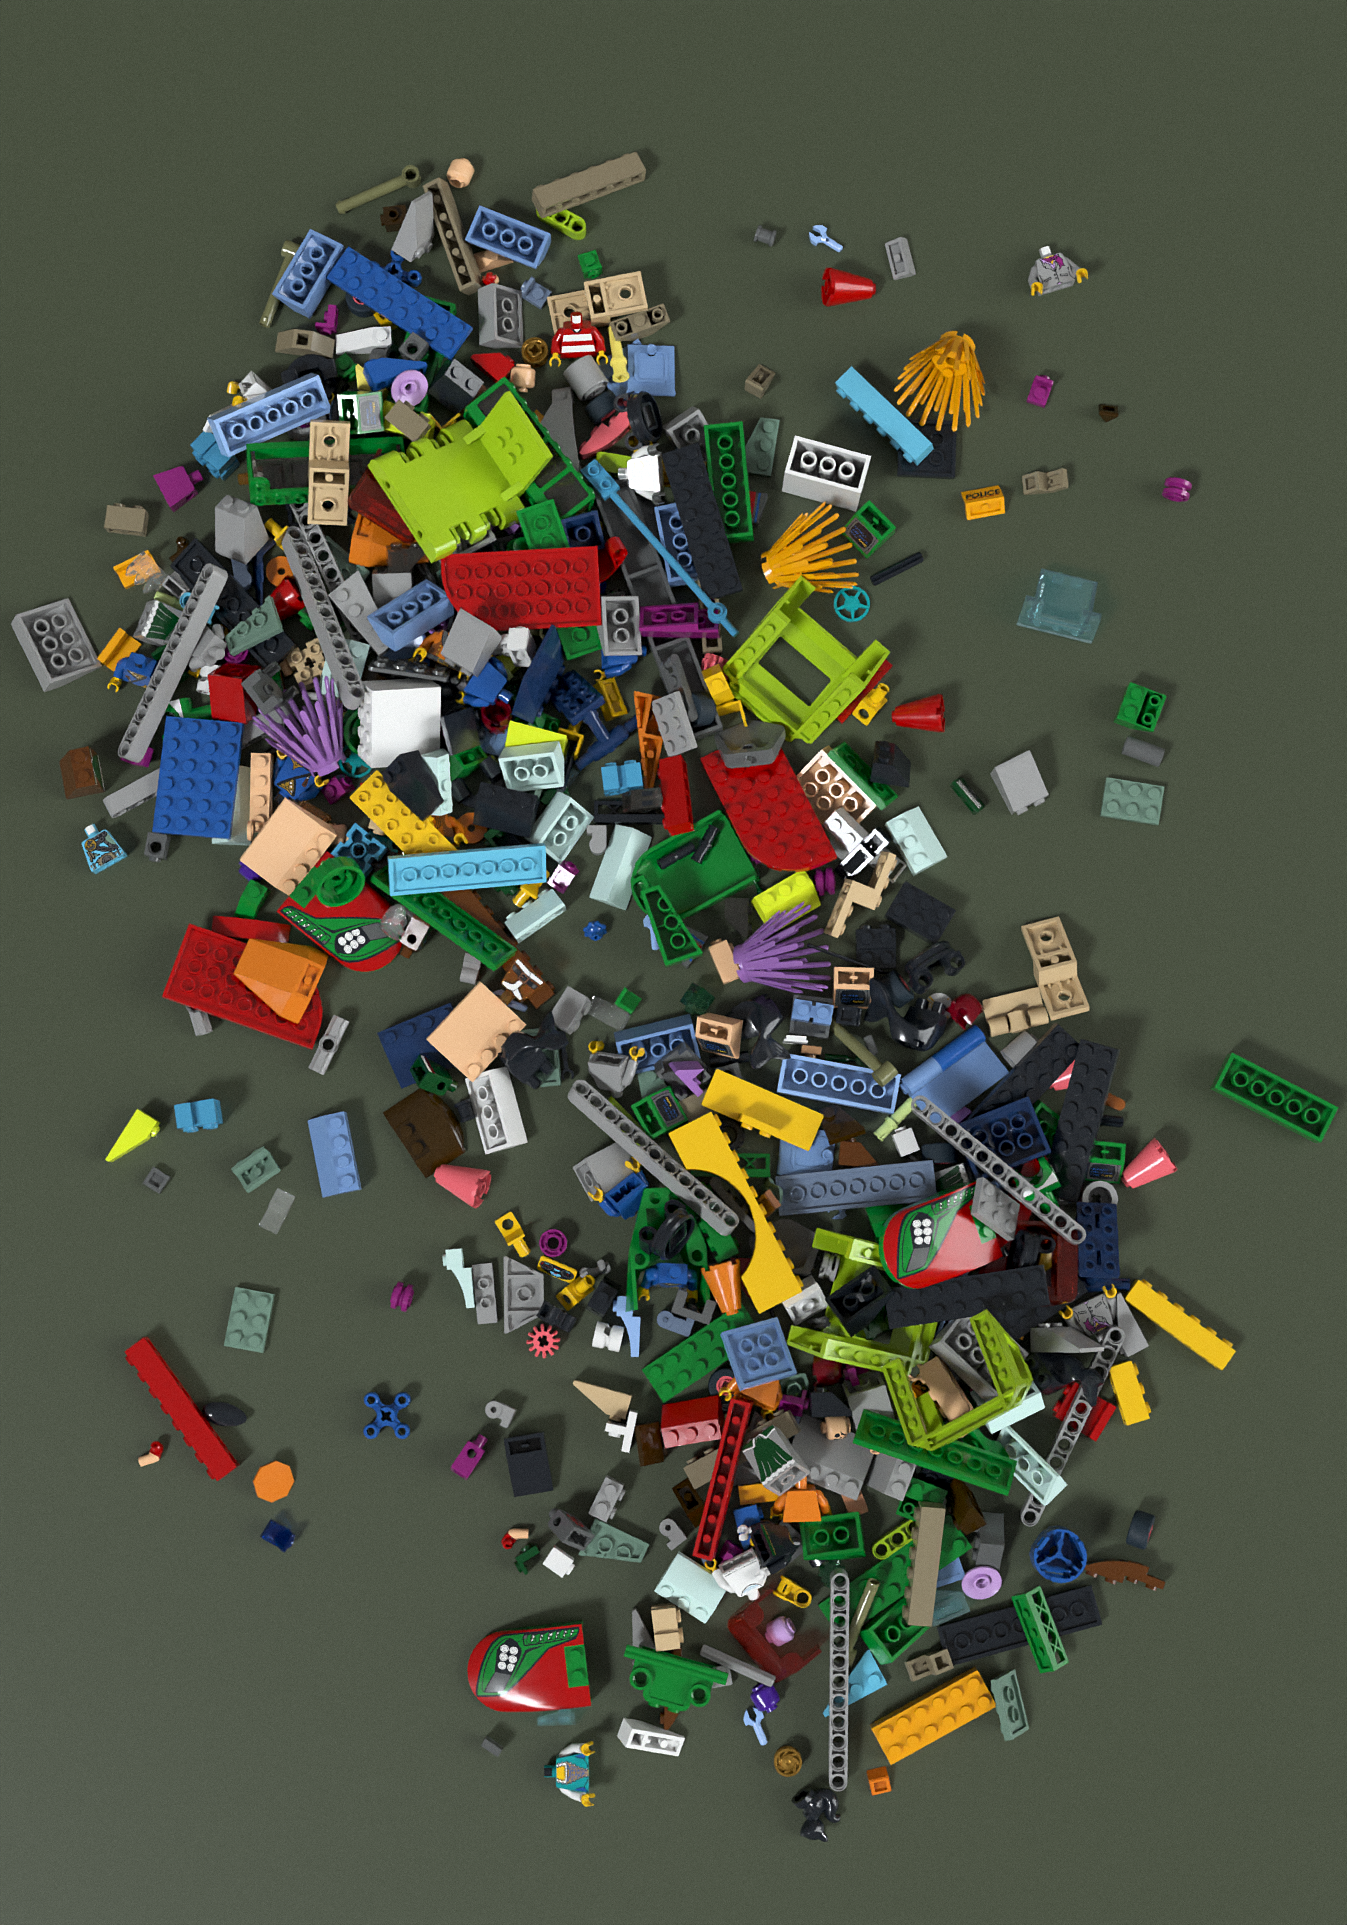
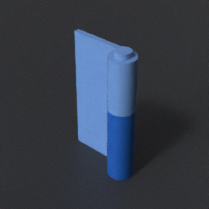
M973 1025L901 1078L899 1087L912 1100L919 1095L925 1096L951 1117L1005 1077L1009 1071L986 1044L983 1032L976 1025ZM923 1101L915 1102L920 1110L925 1109L926 1105ZM934 1113L930 1115V1120L933 1123H939L941 1116Z

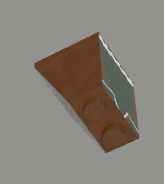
M89 746L69 750L59 761L67 800L105 792L99 755Z

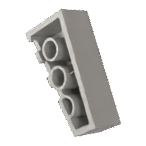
M356 571L328 596L361 637L370 645L377 656H383L391 648L382 643L368 621L367 616L378 609L359 571Z

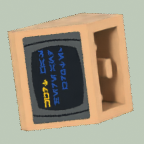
M834 967L832 1005H834V1008H838V1005L867 1009L871 1002L869 981L870 978L874 977V968Z
M709 1012L698 1016L695 1036L702 1051L738 1059L743 1020Z

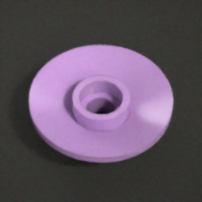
M406 370L400 373L392 383L391 395L395 402L400 400L403 403L406 400L413 406L417 405L427 393V379L417 370Z
M978 1566L969 1570L964 1575L962 1589L967 1596L973 1599H986L996 1594L1000 1589L1002 1583L1001 1576L992 1567Z

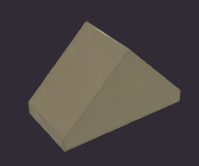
M759 364L746 379L745 391L762 399L776 373Z

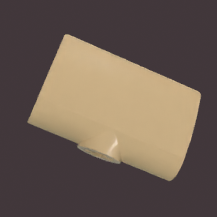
M1039 987L982 1001L991 1037L1006 1033H1019L1031 1027L1049 1023Z

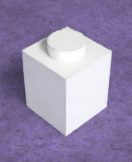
M906 1126L894 1130L896 1134L891 1136L900 1157L920 1150L912 1128L906 1129Z
M554 1545L543 1562V1565L562 1578L565 1574L569 1575L575 1567L572 1564L574 1558L556 1545Z

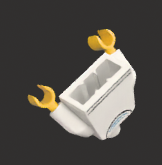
M252 371L240 383L231 381L227 387V393L237 394L239 388L243 396H235L232 406L272 390Z
M750 1538V1540H749L750 1545H751L752 1547H755L754 1544H753V1542H752V1539ZM751 1548L719 1564V1569L717 1568V1560L715 1558L713 1559V1567H709L705 1561V1567L712 1570V1575L720 1588L730 1593H736L738 1597L747 1594L750 1600L759 1598L758 1588L764 1586V1584L760 1585L758 1581L764 1577L762 1575L755 1577V1573L759 1569L766 1570L767 1567L763 1568L756 1549L754 1551Z

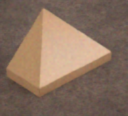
M489 250L474 254L480 273L514 262Z

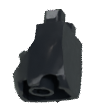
M874 977L870 978L871 1002L865 1012L864 1021L877 1022L887 1017L890 1033L895 1042L905 1048L921 1052L932 1049L945 1030L947 1017L944 1016L946 1005L934 1001L932 1009L927 1010L929 1001L917 998L914 1007L910 1006L905 1016L902 1017L894 1008L884 984Z
M761 993L744 1000L725 1015L726 1017L743 1020L741 1041L745 1039L750 1040L758 1036L750 1054L752 1069L762 1067L771 1058L783 1060L791 1058L785 1047L772 1038V1033L782 1023L783 1017L771 998H764L768 996V993Z
M550 1011L543 1019L536 1036H531L518 1030L514 1031L501 1046L503 1054L499 1052L498 1055L511 1074L523 1084L537 1090L543 1081L536 1075L542 1071L549 1076L555 1070V1067L550 1062L551 1059L542 1049L559 1050L568 1045L569 1042L566 1036L555 1029L554 1017Z
M1061 1352L1033 1353L1024 1360L1029 1367L1033 1382L1045 1395H1052L1074 1381L1079 1380L1087 1402L1091 1407L1096 1406L1097 1388L1104 1383V1378L1095 1369L1085 1368L1076 1357Z

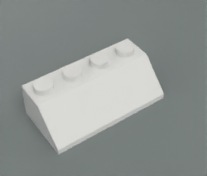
M502 1067L485 1071L474 1082L466 1078L465 1081L474 1114L477 1115L476 1122L485 1155L528 1143L508 1069Z

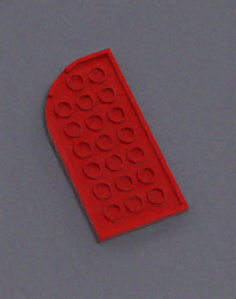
M598 546L451 554L441 559L444 590L456 611L459 612L461 608L490 625L496 631H509V628H516L518 626L528 629L550 628L551 624L556 628L602 625Z
M780 748L775 761L767 765L727 768L718 750L700 758L741 843L755 860L778 871L804 872L837 859V855L782 748Z
M189 923L162 998L312 1050L322 1022V1003L317 986L298 1024L280 1017L233 974L247 943Z

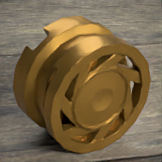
M533 337L527 339L522 345V358L525 364L531 365L532 368H540L547 362L549 357L548 346L544 340Z
M782 1746L774 1754V1766L780 1775L791 1777L800 1771L802 1766L801 1755L793 1746Z

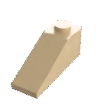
M574 1379L573 1385L605 1414L610 1415L609 1419L621 1422V1419H626L632 1397L631 1394Z

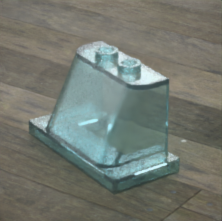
M1041 568L1034 597L1025 596L1017 625L1092 644L1102 616L1100 613L1092 612L1098 582Z

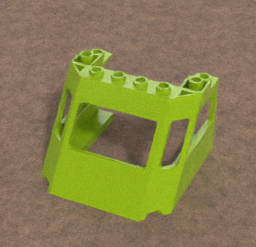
M800 576L743 642L723 666V672L728 676L729 687L737 700H741V703L763 722L784 726L786 742H792L796 738L812 744L863 691L890 651L875 639L859 657H856L800 609L801 604L816 589L803 576ZM779 637L787 641L830 678L829 684L810 706L806 705L759 664L761 658Z
M820 1228L816 1229L812 1247L841 1254L830 1295L872 1265L879 1270L885 1271L880 1260L878 1243ZM827 1305L825 1316L829 1318L831 1325L821 1329V1331L791 1325L787 1345L823 1359L883 1372L882 1366L899 1357L903 1361L909 1376L912 1368L917 1364L924 1365L928 1362L931 1351L929 1345L934 1339L938 1322L893 1329L890 1343L884 1344L856 1337L855 1335L850 1337Z
M987 1309L969 1319L998 1396L944 1424L942 1415L928 1392L915 1398L903 1361L899 1357L882 1366L908 1445L933 1451L1022 1405L1032 1384V1375L1018 1345Z

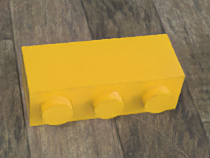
M1131 1360L1113 1364L1108 1373L1124 1425H1131L1150 1419L1149 1413H1151L1148 1402L1144 1401L1142 1395L1145 1394L1144 1387L1141 1382L1138 1383L1136 1376L1139 1374L1138 1368L1135 1363L1132 1364Z

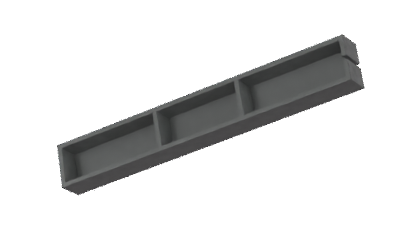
M629 479L616 480L615 482L620 486V490L616 493L647 527L635 492L629 487ZM593 488L595 503L609 539L611 537H619L628 551L626 558L619 567L630 596H638L639 615L640 606L676 604L654 546L611 498L605 501ZM646 637L667 695L671 694L665 672L660 669V663L672 654H676L680 658L690 691H706L710 694L690 638ZM717 710L711 724L691 727L696 741L723 731Z

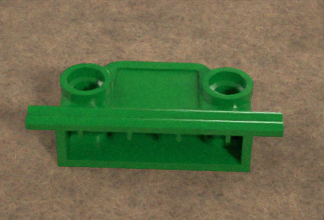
M627 1644L624 1657L635 1660L630 1674L632 1687L637 1690H643V1697L648 1701V1705L660 1708V1705L668 1707V1711L673 1713L686 1711L690 1704L696 1707L707 1705L711 1698L713 1682L726 1685L729 1674L717 1670L716 1666L664 1651L656 1652V1649L643 1645L636 1647Z

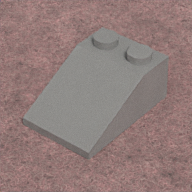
M430 191L411 202L392 247V251L409 262L416 258L419 259L424 253H429L433 246V196Z
M692 406L663 425L662 430L675 450L698 443L703 460L707 461L704 425H708L701 411Z
M638 596L600 597L602 625L597 626L603 655H642Z
M1061 1322L1041 1323L1036 1328H1030L1031 1352L1083 1353L1104 1351L1102 1345L1070 1326H1062Z

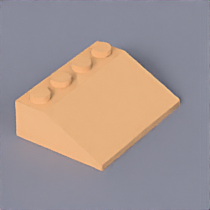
M828 745L796 777L821 826L841 807L860 824L877 806L827 756L832 750Z
M285 797L243 853L240 861L275 888L290 896L337 835L333 826Z
M479 982L426 1040L471 1082H474L498 1056V1053H501V1046L514 1031H521L526 1024L483 983Z

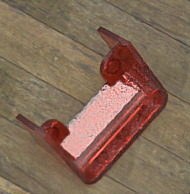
M379 448L371 460L379 457L382 449ZM366 466L348 497V505L351 509L407 544L414 542L413 534L369 467Z
M1017 1220L1016 1231L1023 1228L1037 1231V1228H1042L1052 1234L1056 1243V1247L1052 1252L1051 1287L1047 1286L1050 1305L1039 1307L1060 1305L1074 1301L1077 1296L1078 1244L1073 1245L1044 1221ZM1055 1222L1058 1227H1064L1066 1222ZM1072 1230L1071 1237L1077 1241L1078 1230ZM1049 1239L1043 1240L1041 1244L1048 1243Z
M769 1584L759 1592V1598L748 1601L730 1616L727 1626L731 1634L759 1669L774 1675V1683H778L797 1673L819 1655L822 1650L817 1644L803 1657H800L797 1653L790 1652L780 1658L756 1629V1626L764 1618L763 1610L758 1603L773 1592V1588Z

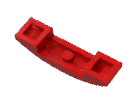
M213 916L211 931L230 938H250L289 943L291 925L253 919Z

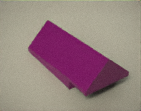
M698 603L640 606L639 631L642 637L720 638L719 624L712 623L708 618V609H699ZM715 610L714 613L719 614V610Z

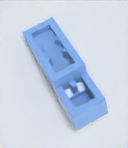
M617 1296V1300H613V1312H617V1316H621L627 1328L631 1357H639L641 1316H633V1311L625 1312L626 1296Z

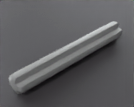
M703 1645L700 1655L766 1686L772 1687L775 1682V1676L708 1645Z

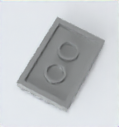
M680 691L651 702L668 757L676 756L698 747Z
M984 1177L977 1178L971 1215L1007 1241L1014 1240L1020 1204Z

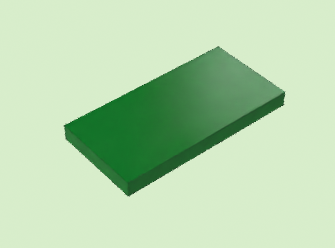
M846 742L839 744L827 754L881 811L898 798V795L887 784L870 782L871 768Z

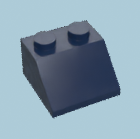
M597 510L561 519L570 548L598 546V550L605 548Z

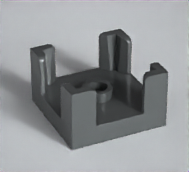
M276 661L269 664L263 671L261 669L256 670L241 683L264 715L284 706L299 693L294 685L283 693L272 677L281 670Z
M794 994L792 1008L794 999L812 1001V1006H815L816 1002L832 1005L833 999ZM810 1018L808 1023L790 1020L788 1035L811 1036L827 1040L830 1027L812 1024L813 1018Z
M685 1041L654 1064L658 1077L661 1080L664 1078L673 1088L675 1096L680 1101L688 1096V1086L673 1072L668 1065L669 1063L698 1061L703 1067V1071L696 1077L698 1079L702 1078L703 1083L711 1078L709 1068Z
M679 1288L671 1312L709 1325L717 1303L715 1298L710 1296V1299L706 1301L705 1307L701 1310L697 1305L688 1303V1305L684 1304L688 1288Z

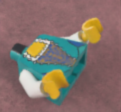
M593 1741L585 1744L571 1743L556 1756V1765H544V1777H556V1787L568 1797L582 1802L585 1807L593 1806L594 1804L590 1803L589 1797H595L594 1793H585L589 1792V1755L595 1753V1751L589 1749V1746L594 1744Z

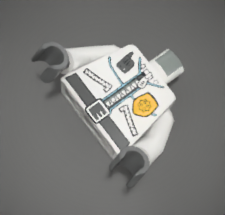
M659 443L642 446L627 461V468L618 469L619 480L629 479V487L635 489L636 493L652 500L654 504H664L665 502L661 500V496H665V492H660L665 489L662 453L656 449Z

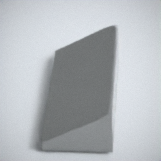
M899 237L885 243L893 280L916 275L907 239Z

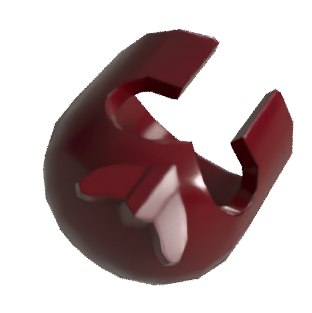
M498 699L494 706L490 704L487 707L481 708L482 722L489 729V733L496 735L505 734V729L513 719L510 705Z
M964 993L955 997L950 1006L946 1007L945 1010L950 1013L951 1018L965 1031L967 1023L971 1025L985 1009L975 996Z
M814 1356L812 1376L816 1375L817 1382H814L813 1385L831 1386L836 1383H843L841 1379L843 1376L842 1363Z

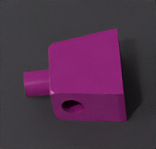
M183 466L153 475L173 512L198 494L194 484L204 480L199 470L188 474Z
M478 1433L473 1442L467 1441L450 1470L467 1480L485 1453L482 1448L488 1439ZM470 1450L476 1453L473 1458L467 1456Z

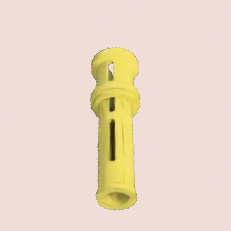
M609 326L607 331L612 354L610 366L613 368L614 373L612 379L614 382L621 383L629 379V373L626 370L627 359L623 356L621 341L615 340Z

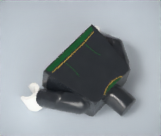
M769 1520L751 1524V1527L740 1525L737 1529V1533L745 1532L739 1535V1540L741 1541L747 1540L750 1533L763 1568L767 1567L766 1570L759 1569L755 1573V1577L758 1575L764 1577L758 1581L760 1585L766 1582L768 1575L771 1574L773 1576L783 1570L791 1562L792 1555L800 1546L799 1538L791 1537L786 1526L777 1525Z

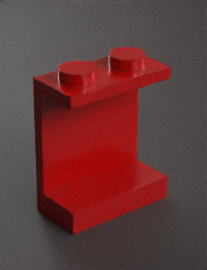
M1074 1381L1063 1389V1398L1061 1401L1057 1400L1052 1408L1054 1411L1052 1415L1063 1421L1080 1386L1077 1382ZM1097 1396L1096 1406L1092 1407L1081 1433L1097 1441L1115 1411L1116 1406ZM1078 1403L1075 1408L1076 1411L1083 1412L1086 1409V1404ZM1076 1421L1068 1422L1069 1426L1074 1429L1077 1428L1078 1424Z

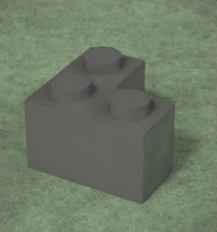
M982 1512L987 1524L974 1531L977 1532V1535L974 1538L971 1560L975 1561V1567L989 1566L999 1571L1005 1546L1004 1514Z

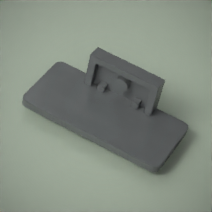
M385 656L374 658L368 669L369 671L391 674V680L423 678L447 681L451 674V669L445 665L428 666L426 662H416L414 664L408 663L406 659L389 660Z

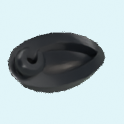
M212 1402L206 1404L202 1409L204 1418L219 1426H237L245 1423L247 1420V1416L242 1410L228 1403Z

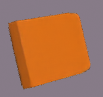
M885 1766L867 1770L872 1796L892 1791Z

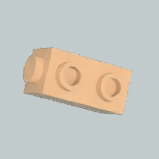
M721 938L711 942L708 950L723 985L739 979L736 971L740 970L739 964H734L733 944H728L727 940L722 941Z

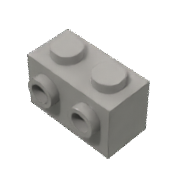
M568 986L552 1010L555 1026L569 1035L573 1031L575 1032L580 1026L581 1018L591 1008V1001L588 997Z
M606 1475L588 1514L604 1522H607L608 1518L612 1519L617 1510L614 1507L616 1501H621L626 1490L623 1489L624 1483Z

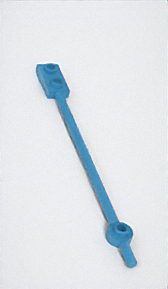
M594 459L581 469V474L605 501L611 498L704 603L708 608L709 620L715 624L721 623L733 637H736L739 631L727 619L725 605L711 601L616 493L620 490V486L599 462ZM720 610L721 612L720 614H715L714 611Z

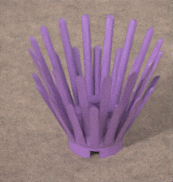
M325 676L324 681L330 725L317 677L313 678V683L318 699L314 704L318 718L303 682H299L298 685L306 706H302V711L300 712L293 698L288 702L303 729L292 714L286 716L281 708L275 710L298 741L280 723H277L269 714L264 715L259 708L258 711L270 722L269 726L271 728L258 717L252 716L256 721L252 723L277 742L276 744L271 739L265 738L269 742L268 744L307 768L313 777H315V772L320 777L338 769L339 765L337 762L340 759L343 763L346 761V756L343 752V703H340V698H338L336 707L333 678L331 679L330 692L328 676Z
M804 901L787 913L786 910L781 913L779 910L743 944L734 947L733 960L734 964H739L740 970L736 972L743 983L755 982L794 993H803V991L791 988V986L823 991L821 988H828L824 984L786 980H830L831 977L828 975L772 971L831 966L829 961L807 963L808 960L806 958L783 960L821 952L814 948L793 950L804 947V943L801 941L824 933L822 928L776 944L798 933L799 928L816 920L818 917L816 914L766 939L808 911L811 905L804 907L797 913L794 912L804 905ZM828 945L818 946L826 950L829 949Z

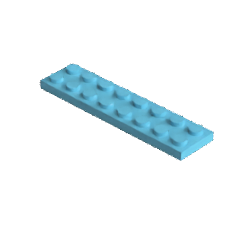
M538 843L388 856L390 896L545 883L547 882L546 845Z

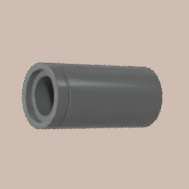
M1128 736L1121 754L1159 767L1165 749Z

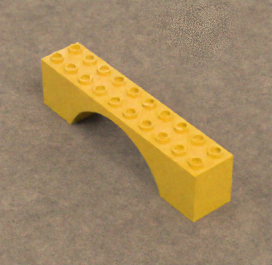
M709 1112L668 1133L686 1170L705 1171L721 1177L733 1185L747 1202L755 1225V1247L750 1263L741 1275V1280L757 1312L760 1314L803 1292L801 1287L804 1285L799 1275L794 1276L792 1269L795 1267L789 1257L785 1258L783 1251H785L784 1245L781 1240H776L774 1236L776 1230L772 1222L766 1221L764 1215L767 1212L762 1203L758 1205L755 1199L758 1194L753 1185L749 1187L746 1181L749 1177L744 1168L740 1169L737 1163L740 1159L736 1151L730 1150L728 1144L731 1141L726 1132H721L719 1126L722 1123L718 1115H713L712 1112Z

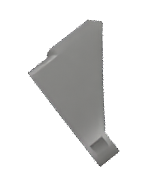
M571 386L552 390V404L543 417L541 425L548 429L550 437L560 445L562 453L565 457H569L574 469L580 472L582 466L580 461H578L572 406L575 402L573 389ZM551 458L534 480L539 488H542L562 472L553 458ZM564 476L554 485H559L565 481L570 480L567 478V476Z

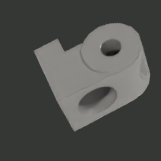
M587 825V836H592L589 843L590 851L594 855H602L607 848V826Z
M465 953L460 981L475 985L482 962L468 953Z
M497 1400L489 1402L485 1407L487 1416L501 1419L500 1425L505 1428H509L517 1409Z
M665 1518L661 1521L659 1530L661 1534L670 1539L666 1545L672 1551L686 1540L687 1536L672 1518Z

